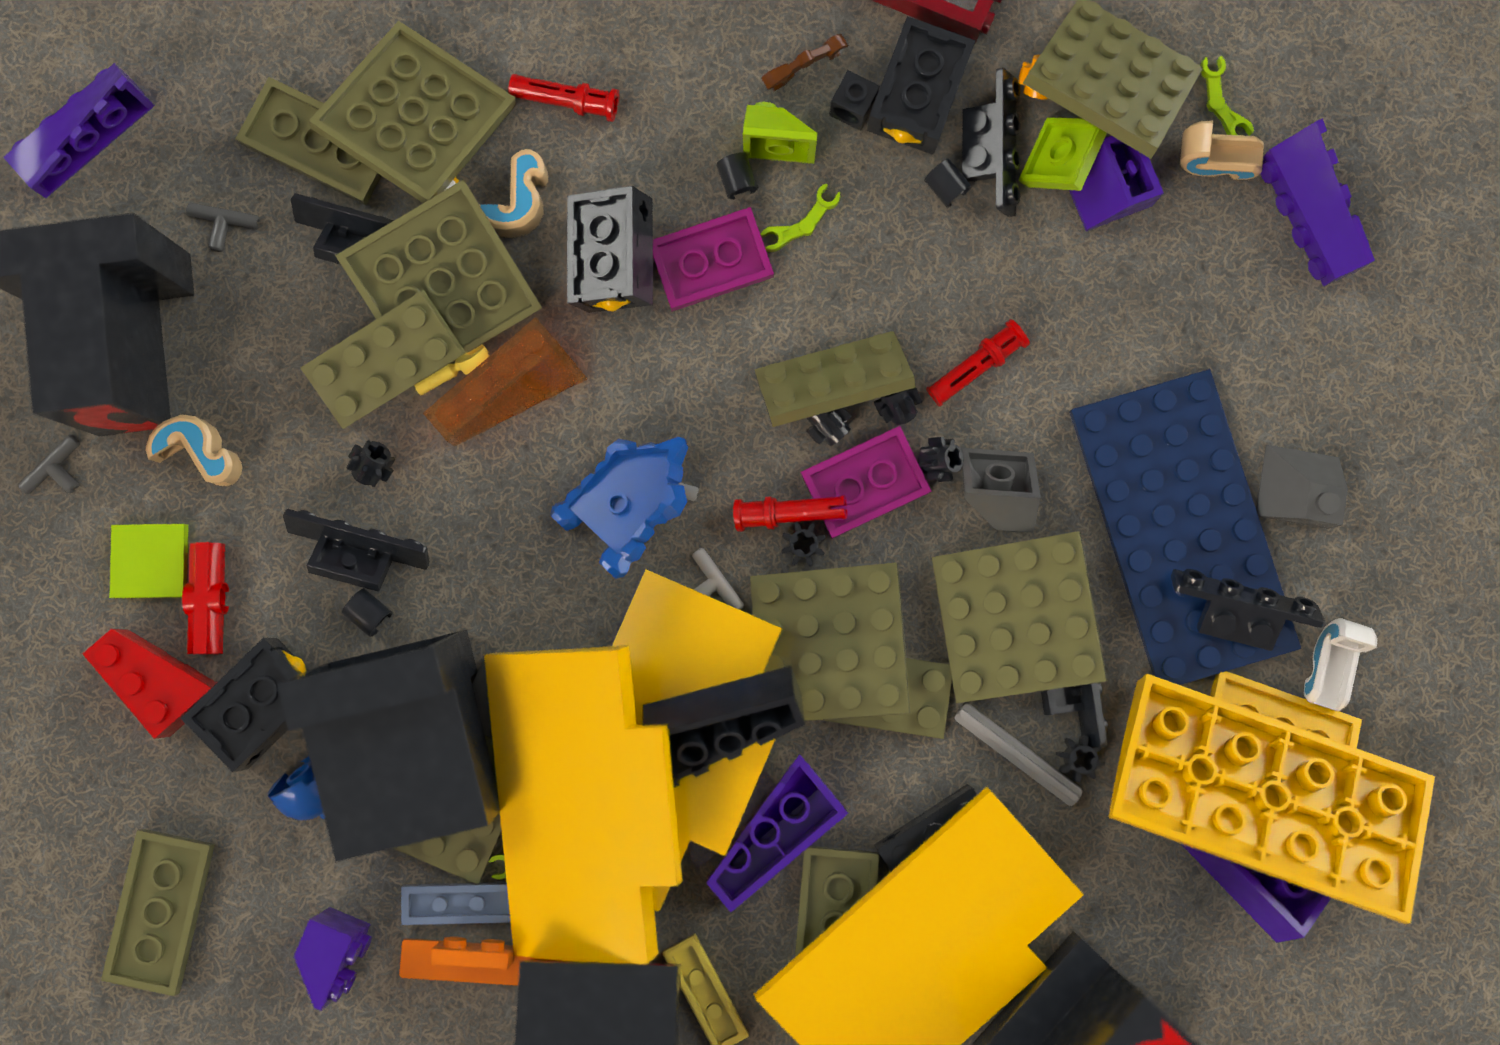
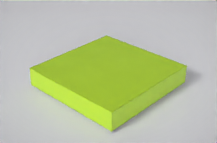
M1046 118L1018 181L1031 188L1081 191L1107 133L1082 118Z
M111 525L109 598H182V591L187 583L188 525Z

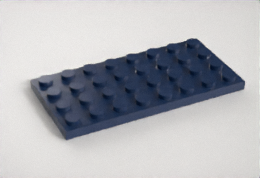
M1204 370L1071 409L1069 411L1153 676L1182 685L1219 674L1220 672L1302 649L1293 621L1285 620L1272 651L1201 634L1198 632L1197 624L1207 600L1178 593L1174 590L1171 573L1173 569L1181 571L1193 569L1209 578L1217 580L1229 578L1238 581L1245 587L1257 590L1260 587H1265L1284 596L1211 370Z

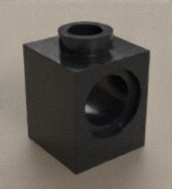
M847 70L831 100L829 116L861 131L872 111L880 86Z

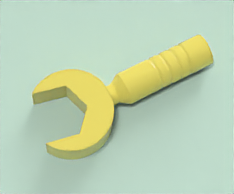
M482 344L455 359L456 363H450L416 383L414 387L422 396L456 377L459 371H462L465 375L476 372L489 363L492 358L488 354L489 352Z

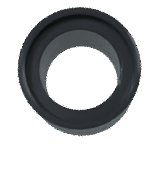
M734 153L717 162L716 165L729 200H734L735 195L750 191L752 194L758 190L747 153Z
M949 158L938 164L924 179L926 184L947 208L952 206L951 202L960 194L966 195L972 188V185Z
M365 588L355 593L342 609V614L369 637H373L378 633L376 628L386 616L390 618L393 614L389 608Z

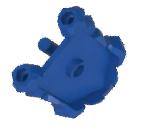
M676 437L659 444L649 442L637 447L636 442L618 438L606 448L605 459L598 463L594 474L590 473L581 481V485L569 491L564 501L552 506L550 516L566 531L577 527L583 521L608 545L603 551L599 563L615 579L624 577L628 573L631 562L640 559L646 549L644 543L655 533V525L666 524L668 520L681 515L687 503L684 486L679 485L683 477L682 464L688 450L686 439Z

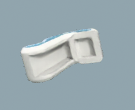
M1342 618L1335 619L1324 627L1314 647L1312 675L1305 680L1304 696L1308 702L1334 711H1340L1347 706L1351 697L1360 652H1367L1377 648V637L1372 628Z

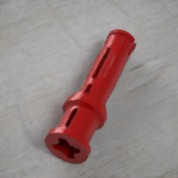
M517 74L511 75L508 93L516 98L572 108L580 116H585L586 113L604 116L607 121L611 122L615 120L620 97L618 89H611V91L590 88L588 83L578 84L577 87Z
M1009 319L1005 323L1006 327L992 338H984L981 344H979V350L955 366L933 385L926 388L928 394L939 407L992 366L996 368L998 366L1001 367L1005 364V359L1020 347L1026 348L1030 345L1027 335L1013 319Z
M845 495L777 501L772 496L765 497L763 501L743 502L742 499H735L733 504L734 524L738 532H743L747 527L766 526L768 530L775 529V527L779 526V523L847 519V509H832V507L847 506V500Z

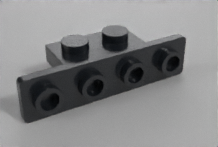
M1003 67L996 69V103L962 109V175L968 181L996 178V208L1007 217L1016 216V205L1020 202V190L1016 183V170L1020 167V155L1016 148V135L1020 132V120L1016 113V100L1020 97V86L1017 78Z
M294 193L291 198L294 221L323 230L313 246L314 257L340 264L335 255L394 221L383 216L369 214Z
M286 509L283 514L288 533L318 541L306 565L308 573L379 592L392 561L427 570L429 566L428 548L416 540L394 538L376 529L365 530L357 528L343 520L331 521L317 517L306 510L294 511Z
M1173 569L1171 573L1172 584L1176 592L1207 600L1197 624L1198 632L1201 634L1272 651L1285 620L1322 628L1325 622L1319 606L1314 601L1305 597L1298 596L1293 599L1281 596L1269 588L1260 587L1257 590L1245 587L1233 579L1223 578L1222 580L1209 578L1193 569H1186L1185 571Z
M1100 682L1041 691L1044 715L1078 711L1081 735L1088 736L1087 746H1107L1108 724L1102 712V686Z

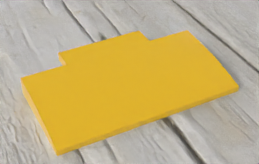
M646 569L612 646L629 645L637 726L643 725V705L764 673L782 628ZM775 739L762 746L755 743L746 747L742 751L743 755L731 761L727 757L709 765V771L698 777L690 774L679 780L680 785L673 789L680 863L691 841L719 854L726 855ZM652 886L654 910L660 911L671 886Z
M629 645L485 654L514 956L573 962L648 964L658 955L652 886H677L682 882L668 726L667 724L641 726L636 724Z
M1228 671L1215 675L1210 696L1146 674L1136 683L1122 743L1109 817L1400 923L1409 924L1412 918L1435 776L1357 749L1362 719L1310 703L1306 699Z
M986 787L761 987L754 996L760 1005L799 1045H961L1047 969L1043 961L1033 952L1028 944L1084 894L992 791Z

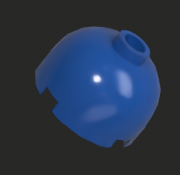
M307 756L301 761L305 762V764L296 769L290 776L285 772L272 785L267 796L280 812L291 819L311 820L318 816L325 819L310 757Z

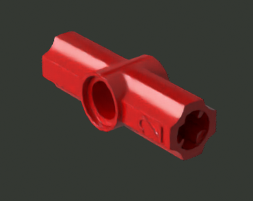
M190 543L189 582L185 584L182 591V607L184 613L188 616L187 654H223L224 615L229 611V606H225L226 592H229V586L225 582L226 550L223 543Z

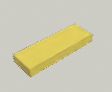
M696 933L664 950L662 954L667 963L681 964L680 988L710 1045H734L749 1037L744 1023Z

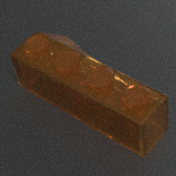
M535 317L423 412V414L444 439L455 447L497 424L526 411L528 408L587 380V377Z

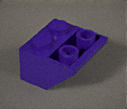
M1113 136L1104 139L1082 190H1069L1086 231L1150 208L1164 194L1149 157Z
M332 907L309 919L294 954L312 1005L319 1011H322L332 1002H338L342 993L347 994L350 991L357 972L346 967L348 965L352 966L357 957H364L372 940V936L367 935L370 923Z

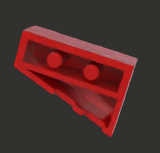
M110 629L83 653V656L154 739L170 737L185 724L180 718L217 683L193 667L184 664L167 654L164 650L126 629Z

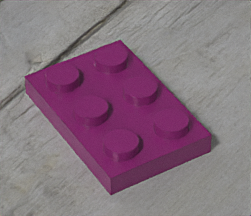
M751 207L653 239V259L672 312L774 278V272Z
M900 426L800 472L812 499L846 496L847 506L832 507V509H847V519L822 520L831 539L932 492Z

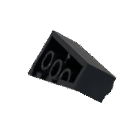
M787 666L643 705V725L667 724L673 788L680 785V779L690 774L698 777L708 772L709 765L727 757L731 761L743 755L742 751L746 747L755 743L762 746L805 725L800 688L792 667Z

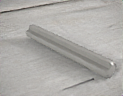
M965 703L960 707L954 718L956 722L1068 806H1073L1079 801L1083 793V789L969 703Z

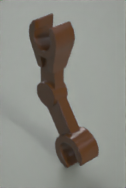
M842 34L834 35L822 47L812 51L805 50L790 64L786 63L770 70L762 77V80L768 90L773 89V91H776L785 86L795 76L794 73L800 69L807 68L815 61L825 57L832 60L841 55L839 50L847 48L849 45Z

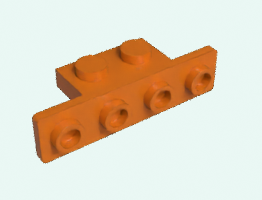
M445 937L443 941L406 938L402 941L399 976L410 979L518 986L520 961L539 958L514 956L513 945H504L505 941L498 939H485L481 943L467 942V939L463 937Z

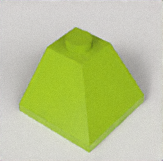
M757 102L755 105H747L743 126V152L747 153L748 158L814 164L817 132L786 109L776 107L773 103Z

